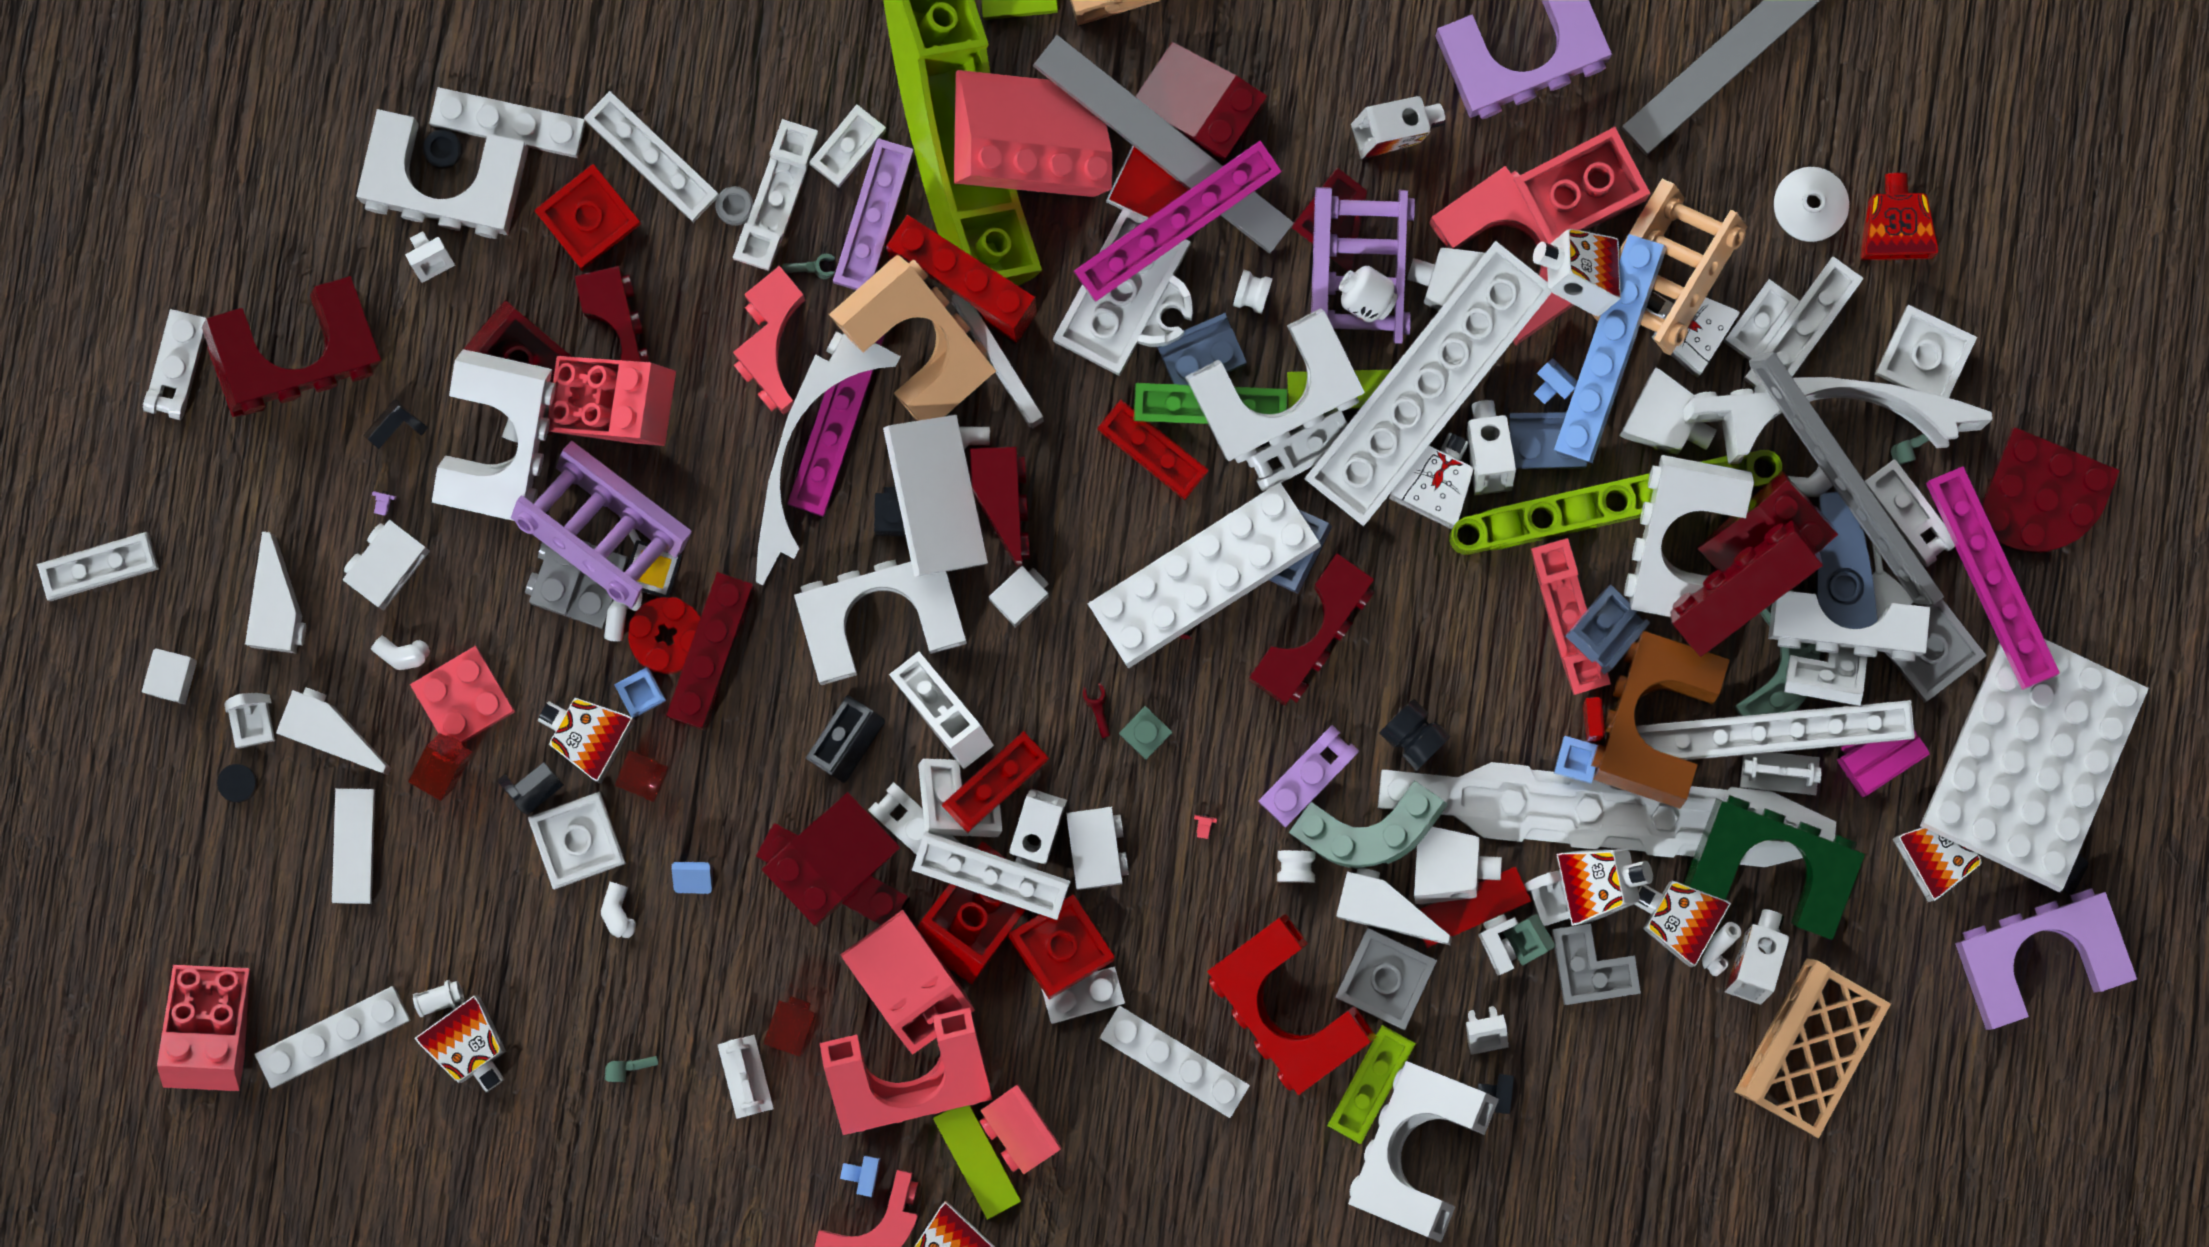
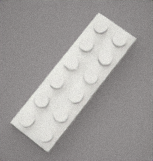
M1281 482L1089 602L1088 605L1126 666L1130 668L1320 548L1321 544Z

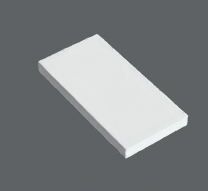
M957 415L884 427L883 430L914 577L987 564V556Z

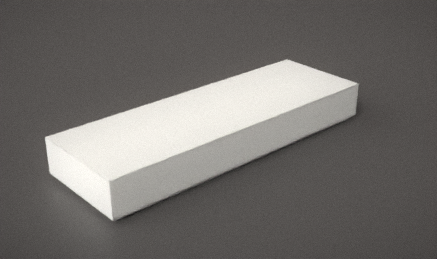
M148 532L37 564L48 601H54L159 569Z
M335 788L332 903L372 904L375 820L374 789Z

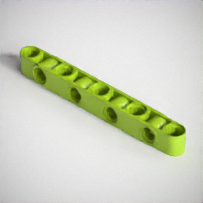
M1770 450L1750 452L1748 455H1744L1740 464L1728 465L1727 456L1702 461V463L1751 472L1754 480L1752 490L1765 487L1782 471L1780 457ZM1756 460H1765L1771 465V477L1761 478L1755 473L1754 463ZM1650 473L1503 506L1481 514L1464 517L1458 520L1451 529L1449 535L1450 544L1458 553L1463 555L1474 554L1487 550L1509 548L1641 518L1644 502H1651L1653 489L1648 488ZM1610 493L1620 494L1625 501L1624 510L1620 512L1610 510L1606 505V496ZM1536 510L1548 512L1551 517L1550 527L1543 529L1536 527L1532 522V513ZM1464 526L1473 528L1478 535L1477 542L1473 545L1462 544L1457 537L1458 530Z

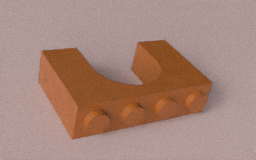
M1642 631L1637 641L1631 644V647L1624 656L1623 661L1630 664L1626 676L1619 675L1613 691V696L1619 699L1615 711L1609 709L1604 720V730L1608 734L1604 746L1597 745L1591 761V766L1597 768L1593 780L1681 809L1688 798L1698 764L1657 751L1649 746L1637 731L1634 720L1635 706L1637 701L1643 696L1661 690L1677 692L1713 704L1720 694L1730 660L1709 652L1700 657L1691 646Z

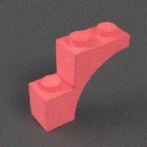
M778 266L744 294L750 303L745 307L746 311L758 325L763 321L767 325L733 352L738 360L733 366L747 383L754 379L762 388V391L757 395L771 412L778 408L784 415L792 408L794 402L781 380L778 364L779 345L787 322L796 309L806 300L794 282Z

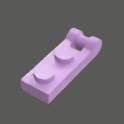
M1333 725L1258 801L1285 828L1359 752L1352 743L1348 746L1338 736L1341 732ZM1327 746L1338 756L1331 765L1320 755Z

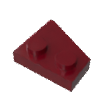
M1338 167L1322 185V187L1332 188V196H1339V200L1365 201L1367 190ZM1315 196L1291 226L1292 229L1312 244L1314 240ZM1338 215V219H1331L1330 234H1337V238H1358L1362 216ZM1337 253L1336 257L1330 258L1349 271L1352 268L1354 254Z

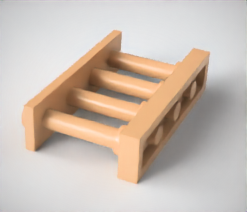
M1662 178L1629 234L1665 245L1667 247L1666 255L1695 268L1685 287L1657 275L1653 290L1676 300L1666 319L1645 310L1640 324L1657 332L1654 337L1655 342L1664 353L1671 356L1676 346L1681 345L1685 340L1689 324L1732 252L1743 243L1747 225L1739 214L1733 210H1730L1722 223L1683 205L1685 197L1676 185ZM1679 219L1715 236L1704 255L1664 237L1672 221ZM1627 238L1625 239L1624 243L1619 249V260L1622 255ZM1593 315V317H1594L1597 321H1599L1600 316L1597 317V316Z

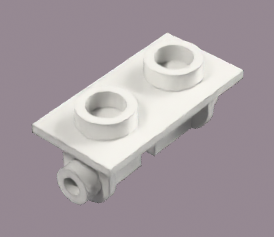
M1773 752L1743 755L1740 788L1816 795L1817 783H1820L1821 780L1820 757Z
M755 1035L717 1044L736 1119L774 1109Z

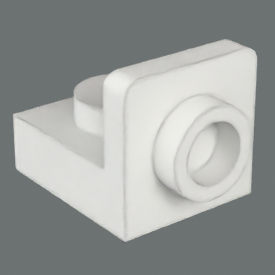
M1504 914L1483 923L1486 931L1478 934L1497 976L1514 969L1511 961L1517 959L1507 938L1501 940L1498 933L1518 924L1515 917L1506 920Z

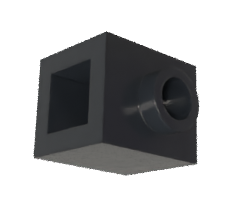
M884 487L883 493H875L874 532L876 536H906L896 487Z

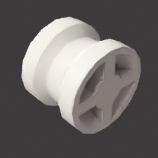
M1243 270L1233 306L1238 308L1248 306L1255 313L1262 315L1273 278L1265 276L1260 279L1253 277L1250 271Z
M1278 851L1281 871L1277 874V882L1315 883V874L1311 871V863L1315 860L1314 851Z

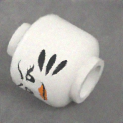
M1363 266L1356 272L1348 271L1339 285V290L1342 291V307L1365 322L1385 319L1395 306L1398 297L1394 293L1395 286L1393 281L1370 266Z

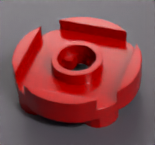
M661 597L648 601L636 611L634 617L629 622L628 641L634 657L642 666L655 672H662L664 674L681 672L699 624L700 616L694 608L676 597ZM666 626L667 629L675 628L677 633L673 636L674 643L668 646L665 641L659 643L656 641L655 637L660 634V627Z

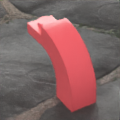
M897 1170L886 1214L875 1229L859 1236H845L819 1230L815 1247H902L911 1235L919 1216L917 1213L904 1210L906 1204L913 1205L918 1187V1182L912 1181L913 1173Z

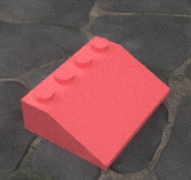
M958 70L956 71L954 184L1096 197L1112 189V148L1107 125L1051 80Z

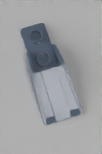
M1838 492L1823 493L1819 497L1820 512L1832 523L1838 535L1819 552L1823 566L1815 571L1816 596L1824 614L1841 627L1862 629L1872 626L1878 621L1874 583L1864 531L1860 528L1859 522Z

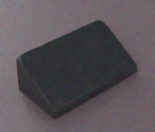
M847 695L806 756V759L842 783H845L885 724V719Z

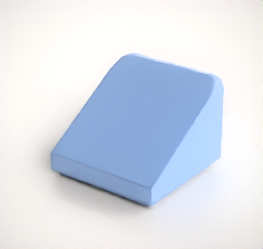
M674 862L672 864L674 891L677 893H711L713 889V866L708 862Z

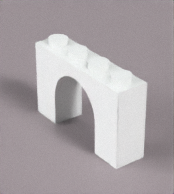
M377 109L356 195L359 201L365 204V210L378 214H387L388 209L402 212V218L421 223L424 222L425 217L439 220V226L460 231L461 225L476 228L475 234L487 238L497 239L498 233L503 235L509 234L529 149L524 141L487 134L479 171L473 184L456 197L434 199L417 191L410 178V160L419 127L418 122L414 117Z
M1321 308L1287 325L1307 368L1306 388L1301 398L1291 408L1276 414H1262L1249 409L1239 398L1220 360L1185 376L1228 462L1233 459L1237 463L1243 462L1257 454L1255 448L1268 441L1271 446L1279 444L1291 437L1290 430L1302 424L1305 429L1313 427L1325 420L1324 413L1336 407L1341 412L1359 403L1357 397L1365 392L1325 311Z
M464 349L455 359L449 396L490 405L502 411L511 420L516 429L518 449L516 455L510 460L493 465L445 456L437 467L432 503L514 521L510 517L516 501L521 495L533 504L536 502L538 490L532 488L534 476L540 475L544 454L538 453L540 440H546L550 419L544 418L546 405L551 406L556 389V383L550 382L552 369Z
M1661 455L1659 466L1653 465L1649 476L1648 488L1653 489L1651 502H1644L1642 507L1640 524L1645 525L1643 538H1636L1633 547L1632 560L1637 561L1635 573H1628L1625 583L1624 596L1629 597L1631 610L1671 617L1670 611L1673 610L1672 606L1681 596L1686 593L1693 595L1704 586L1703 582L1708 576L1682 571L1665 558L1661 550L1663 536L1674 520L1693 511H1709L1746 518L1754 485L1751 472Z
M890 560L875 565V572L860 576L859 570L837 576L838 582L824 586L823 581H817L801 586L802 593L795 594L794 596L820 685L857 675L847 640L846 622L849 612L855 603L872 592L892 591L906 597L915 606L930 654L967 644L947 572L914 577L911 561L897 565L896 560Z
M1406 1061L1404 1067L1397 1072L1394 1078V1092L1390 1102L1383 1107L1380 1113V1126L1375 1139L1370 1141L1364 1153L1365 1163L1360 1175L1351 1184V1198L1348 1204L1442 1242L1455 1206L1419 1192L1410 1185L1401 1167L1403 1144L1413 1129L1426 1121L1434 1119L1448 1120L1485 1135L1499 1099Z

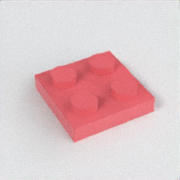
M477 646L470 648L410 684L448 750L454 749L515 712Z

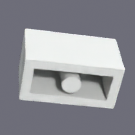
M388 520L385 526L380 523L375 527L367 539L370 545L362 555L356 553L344 568V572L347 574L343 578L344 582L383 611L430 552V550L391 520Z
M1112 807L1066 813L1077 890L1122 884L1121 876L1129 875L1126 852L1118 853L1116 838L1123 837L1121 815H1113Z

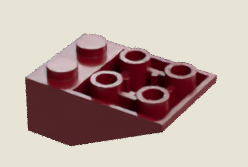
M1016 447L970 449L974 496L1016 568L1019 569L1023 566V559H1030L1028 532H1021V522L1028 521L1027 495L1019 494V484H1026L1025 456L1018 457Z

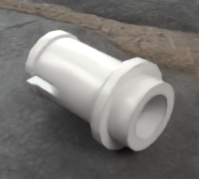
M446 980L443 986L413 994L414 1005L420 1017L449 1007L455 1010L459 1007V1004L465 1002L463 990L458 981L451 982Z

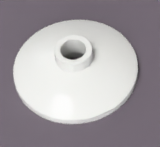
M1804 167L1791 172L1779 184L1774 196V212L1778 223L1790 236L1801 241L1817 242L1833 236L1843 226L1849 212V197L1844 184L1833 173L1818 167ZM1816 196L1820 200V206L1818 208L1809 207L1807 197Z

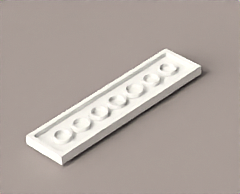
M1495 241L1304 479L1364 527L1549 297L1551 291L1548 288V282Z

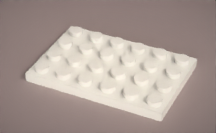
M2044 639L2060 674L2022 690L1999 643L1920 826L2060 892L2066 884L2149 688Z

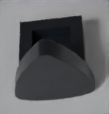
M393 400L363 436L380 449L403 421L421 436L428 427L411 414L400 402Z
M544 762L516 785L506 774L497 779V782L513 800L517 808L526 815L533 812L535 808L564 786L557 775Z

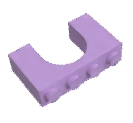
M1542 0L1555 32L1556 50L1546 64L1532 71H1512L1498 64L1488 52L1473 15L1438 28L1435 37L1469 117L1472 118L1480 115L1481 119L1489 118L1502 111L1501 105L1514 101L1516 105L1526 103L1537 96L1535 92L1549 86L1550 91H1554L1570 84V77L1582 72L1585 77H1588L1606 69L1605 63L1609 62L1612 53L1589 0Z
M2093 888L2070 895L2073 902L2061 907L2058 906L2057 901L2035 907L2037 914L2035 916L2022 919L2021 913L1999 920L2000 928L1987 932L1984 925L1963 932L1965 940L1957 942L1955 945L1986 1030H1992L2029 1017L2015 980L2013 965L2020 945L2029 936L2039 931L2059 933L2075 945L2081 956L2093 992H2102L2137 980L2106 892L2094 894Z

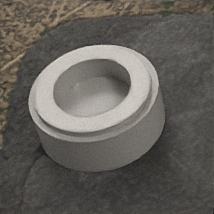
M737 186L722 190L715 203L719 218L724 223L732 226L746 223L754 205L750 194L745 189Z

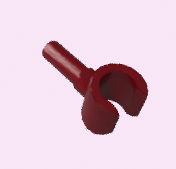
M1098 683L1101 693L1099 699H1089L1085 687L1083 689V699L1085 704L1093 710L1101 738L1110 736L1103 707L1106 701V693L1104 687Z

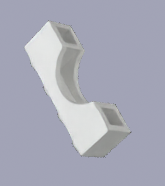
M1788 591L1772 603L1768 639L1778 640L1777 646L1785 648H1801V643L1816 644V651L1838 653L1839 647L1854 648V655L1877 657V651L1892 653V659L1915 661V656H1921L1926 653L1930 607L1891 603L1886 607L1879 620L1872 626L1862 629H1849L1835 624L1824 614L1816 594Z

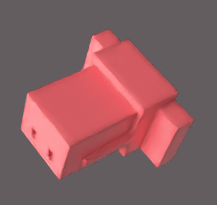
M1203 814V816L1195 815L1194 819L1199 820L1197 837L1208 839L1212 822L1217 823V818L1209 817L1208 814Z

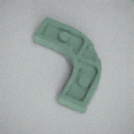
M1772 604L1760 612L1769 627ZM1801 643V648L1780 647V663L1775 675L1762 688L1734 706L1740 716L1795 711L1807 696L1784 692L1790 655L1819 660L1821 652L1816 651V644Z
M1414 780L1393 811L1377 824L1369 827H1351L1338 821L1310 802L1289 833L1332 863L1348 868L1362 869L1385 862L1387 864L1392 863L1412 851L1426 836L1448 804Z

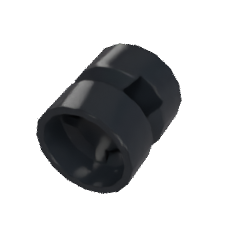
M1413 699L1379 734L1393 748L1402 746L1404 748L1402 756L1417 771L1451 735L1440 724L1438 725L1437 722L1429 724L1427 722L1429 713Z

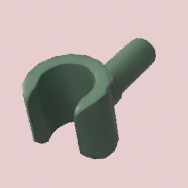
M822 254L814 262L784 263L782 269L785 273H815L821 279H828L834 275L835 271L824 272L820 269L819 263L821 261H834L835 257L831 254Z
M1922 433L1916 438L1894 445L1891 448L1893 460L1895 459L1899 465L1916 460L1913 448L1928 442V437Z
M657 1056L634 1061H611L605 1067V1080L608 1082H626V1070H638L658 1065Z

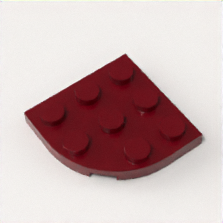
M2013 427L1981 505L2001 546L2026 553L2052 551L2076 541L2092 528L2107 504L2120 470Z

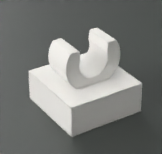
M424 231L410 238L415 250L405 255L422 283L455 266L439 237L429 241Z
M1494 1006L1489 1007L1490 1018L1477 1020L1474 1010L1468 1013L1469 1022H1466L1471 1055L1508 1047L1507 1026L1504 1015L1498 1016Z

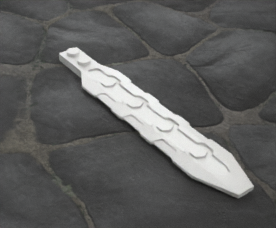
M1495 762L1486 764L1460 777L1382 769L1377 807L1393 810L1415 780L1448 804L1441 815L1454 816L1483 838L1517 842L1529 839L1567 843L1574 848L1598 850L1599 847L1643 851L1651 856L1674 858L1675 855L1694 857L1716 798L1727 801L1729 795L1750 802L1748 810L1761 815L1764 808L1786 816L1784 823L1798 828L1801 821L1822 829L1820 837L1828 840H1834L1836 831L1835 821L1772 791L1735 787L1723 790L1691 786L1686 802L1679 809L1596 780H1592V783L1589 784L1554 774L1551 771L1531 770L1529 766ZM1773 839L1760 842L1750 848L1741 859L1739 865L1768 867L1803 857L1790 842Z

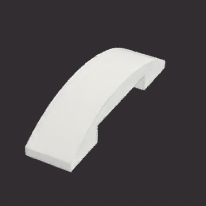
M782 119L748 222L744 224L734 252V260L767 271L770 270L802 187L818 130Z

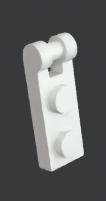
M170 309L149 390L144 399V412L156 414L157 411L168 413L169 418L182 420L205 338L202 330L205 317ZM164 387L176 389L173 399L162 397Z
M1336 408L1324 415L1325 420L1307 429L1302 426L1290 432L1291 437L1274 446L1268 444L1257 448V454L1246 461L1249 467L1255 468L1259 476L1256 481L1261 491L1268 490L1277 483H1282L1316 465L1348 425L1342 411L1339 412ZM1278 456L1282 466L1272 470L1268 460Z
M1895 459L1864 481L1924 566L1928 567L1937 560L1936 556L1943 550L1950 551L1955 547L1943 521ZM1930 528L1935 534V538L1926 544L1920 534Z
M893 782L887 788L888 794L879 804L875 802L868 811L917 855L923 834L925 833L923 808ZM900 803L907 812L897 822L890 813ZM937 835L960 843L952 835Z

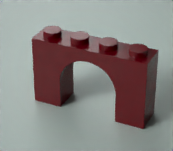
M351 276L317 285L312 290L310 298L323 332L324 350L322 356L315 363L305 368H281L263 357L255 344L243 307L205 319L202 330L231 412L243 410L244 414L253 413L265 408V402L279 398L280 403L290 402L301 397L302 391L315 388L316 392H323L336 387L338 380L351 377L352 381H359L374 374L372 370L376 369L381 359Z

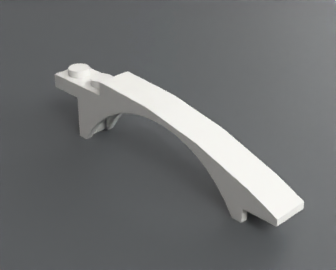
M837 331L826 352L832 355L830 360L827 361L815 354L788 414L769 477L758 543L757 583L764 584L780 552L794 559L799 550L786 522L780 494L782 459L787 442L797 422L808 407L822 393L835 384L864 371L896 367L901 356L876 343L863 353L844 333L842 335Z
M1832 377L1793 378L1809 402L1826 398H1849L1877 404L1908 420L1925 434L1936 448H1947L1949 446V439H1957L1959 437L1958 432L1982 430L1992 420V413L1990 411L1958 400L1897 385ZM1761 382L1755 387L1754 393L1752 389L1736 390L1726 396H1717L1716 392L1711 391L1698 393L1683 408L1685 424L1722 421L1728 465L1740 464L1744 455L1749 454L1764 426L1782 413Z

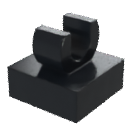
M1499 1074L1498 1085L1478 1083V1090L1499 1099L1495 1113L1510 1114L1514 1076Z

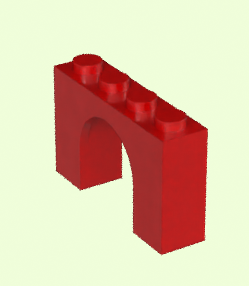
M906 215L886 245L890 260L897 254L908 263L914 259L929 278L947 287L970 303L983 315L987 326L1015 344L1018 343L1037 314L1036 300L1033 295L909 215Z
M1285 913L1207 972L1211 976L1209 984L1220 998L1225 996L1234 1009L1231 1010L1234 1019L1243 1029L1248 1027L1257 1039L1254 1041V1044L1259 1053L1266 1060L1271 1058L1278 1067L1277 1075L1282 1084L1289 1091L1294 1089L1297 1095H1300L1371 1043L1377 1036L1355 1006L1320 1031L1308 1035H1296L1286 1032L1271 1020L1264 1004L1266 981L1274 969L1308 945L1307 941Z

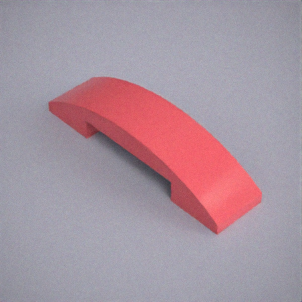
M1568 538L1532 548L1531 553L1543 601L1573 695L1610 685L1608 672L1604 675L1601 672L1602 667L1596 661L1592 663L1565 637L1587 610L1577 577L1579 575Z

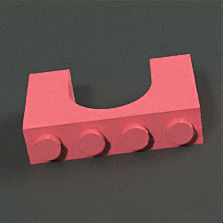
M1504 166L1431 217L1429 224L1446 248L1459 249L1483 231L1497 226H1509L1521 230L1533 240L1536 246L1540 242H1546L1514 181V178L1520 176L1516 171L1510 173L1507 167ZM1541 265L1539 276L1548 282L1547 267ZM1551 293L1513 340L1514 344L1518 345L1574 306V304Z
M970 1007L932 1016L940 1049L939 1060L927 1074L909 1082H888L874 1076L865 1064L857 1034L820 1043L824 1071L842 1134L862 1132L880 1126L900 1123L905 1120L993 1100Z

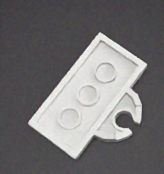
M1124 207L1100 252L1147 219ZM1185 239L1096 302H1094L1082 285L1053 337V342L1120 376L1137 344L1149 347L1167 346L1180 339L1185 334L1184 330L1179 326H1165L1161 321V316L1167 309L1175 308L1182 313L1184 319L1192 321L1191 294L1185 284L1174 276L1191 242Z

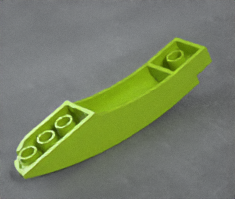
M883 0L905 116L938 235L1017 286L1033 279L1042 271L1017 190L954 184L956 71L990 73L987 54L989 44L975 1Z

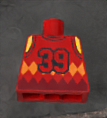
M1907 173L1885 174V194L1872 195L1868 200L1860 260L1932 259L1938 253V245L1927 195L1924 193H1908Z

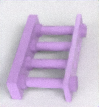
M1315 187L1311 313L1320 308L1324 310L1333 329L1393 331L1394 343H1402L1403 335H1410V312H1404L1407 221H1414L1415 199L1408 198L1407 190H1398V202L1339 200V196H1332V188ZM1338 215L1397 217V240L1337 238V234H1330L1331 219H1338ZM1337 253L1396 255L1395 278L1388 277L1393 281L1395 286L1394 293L1398 296L1394 306V315H1388L1383 320L1377 319L1374 322H1365L1353 314H1335V310H1328V295H1335V291H1340L1339 285L1344 277L1336 276V272H1329V257H1336Z
M571 440L562 450L556 469L561 474L534 504L521 495L516 501L510 518L516 522L522 531L533 534L606 589L612 599L624 603L632 609L643 589V586L637 582L662 552H668L674 558H677L685 549L692 531ZM572 484H577L591 494V497L563 527L547 515L546 512ZM602 506L608 507L619 515L621 520L599 545L592 549L576 535ZM632 529H637L652 542L630 567L623 572L608 561L607 557Z

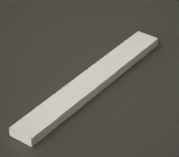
M1911 700L1636 726L1641 738L1649 746L1657 751L1683 760L1915 739Z

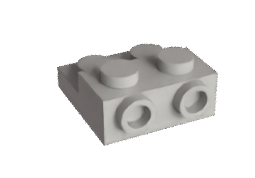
M583 541L592 549H595L597 547L589 542ZM542 542L538 558L544 561L539 574L532 572L525 590V594L531 595L529 603L604 630L607 610L614 599L609 596L606 589ZM612 552L607 557V560L624 572L629 558Z

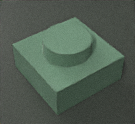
M1146 706L1119 732V735L1145 760L1172 734V731Z
M1537 913L1503 932L1522 966L1556 947Z

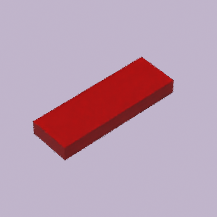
M1121 399L1097 428L1102 435L1183 500L1189 497L1209 472L1205 466L1149 421H1134V409Z
M1600 697L1586 698L1583 704L1586 742L1600 743L1605 734L1602 699Z
M1023 731L941 806L969 833L1047 763L1050 758Z
M1515 866L1502 872L1501 880L1486 879L1479 882L1476 898L1436 902L1419 910L1453 937L1529 903L1531 899ZM1422 939L1426 948L1438 944V942Z

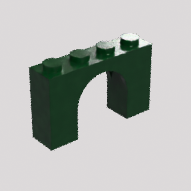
M1732 795L1728 796L1727 801L1716 798L1684 884L1726 900L1739 863L1750 848L1766 840L1776 839L1790 842L1800 852L1806 866L1805 885L1791 924L1833 940L1865 856L1864 853L1855 850L1857 842L1839 835H1835L1833 841L1820 837L1822 829L1801 821L1798 828L1784 823L1785 815L1764 808L1762 815L1748 810L1750 802Z

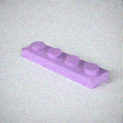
M877 138L834 275V284L857 290L877 272L914 149Z

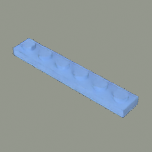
M1628 234L1619 260L1621 299L1600 315L1554 448L1555 451L1593 463L1667 249L1665 245Z

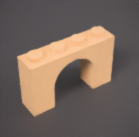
M897 254L835 308L829 316L847 338L863 353L899 322L916 317L930 319L936 332V344L933 354L926 365L896 390L894 394L917 421L945 417L994 374L996 370L989 363V358L986 355L987 351L981 341L978 342L976 339L972 342L966 334L971 330L968 324L958 313L951 316L945 307L950 303L936 286L930 290L924 280L928 275L914 259L908 263Z

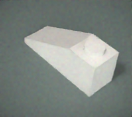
M262 532L245 645L251 648L297 654L298 645L303 646L305 641L306 623H301L302 614L277 538L270 532Z
M917 652L889 674L963 769L994 746L982 726L920 652Z
M305 687L303 694L292 690L278 726L277 734L389 775L391 770L389 765L334 706L325 702L327 695Z
M1366 868L1357 869V873L1347 872L1336 915L1339 919L1451 946L1452 937L1386 881L1379 879L1380 872Z

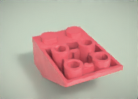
M557 356L553 383H556L553 402L551 406L549 405L548 419H550L548 432L634 444L665 446L676 371L651 362Z
M904 910L840 954L883 1017L912 1055L937 1038L932 1016L969 1007L971 1013L975 1011L963 988Z
M173 965L157 1061V1069L163 1088L240 1091L245 1058L249 968Z

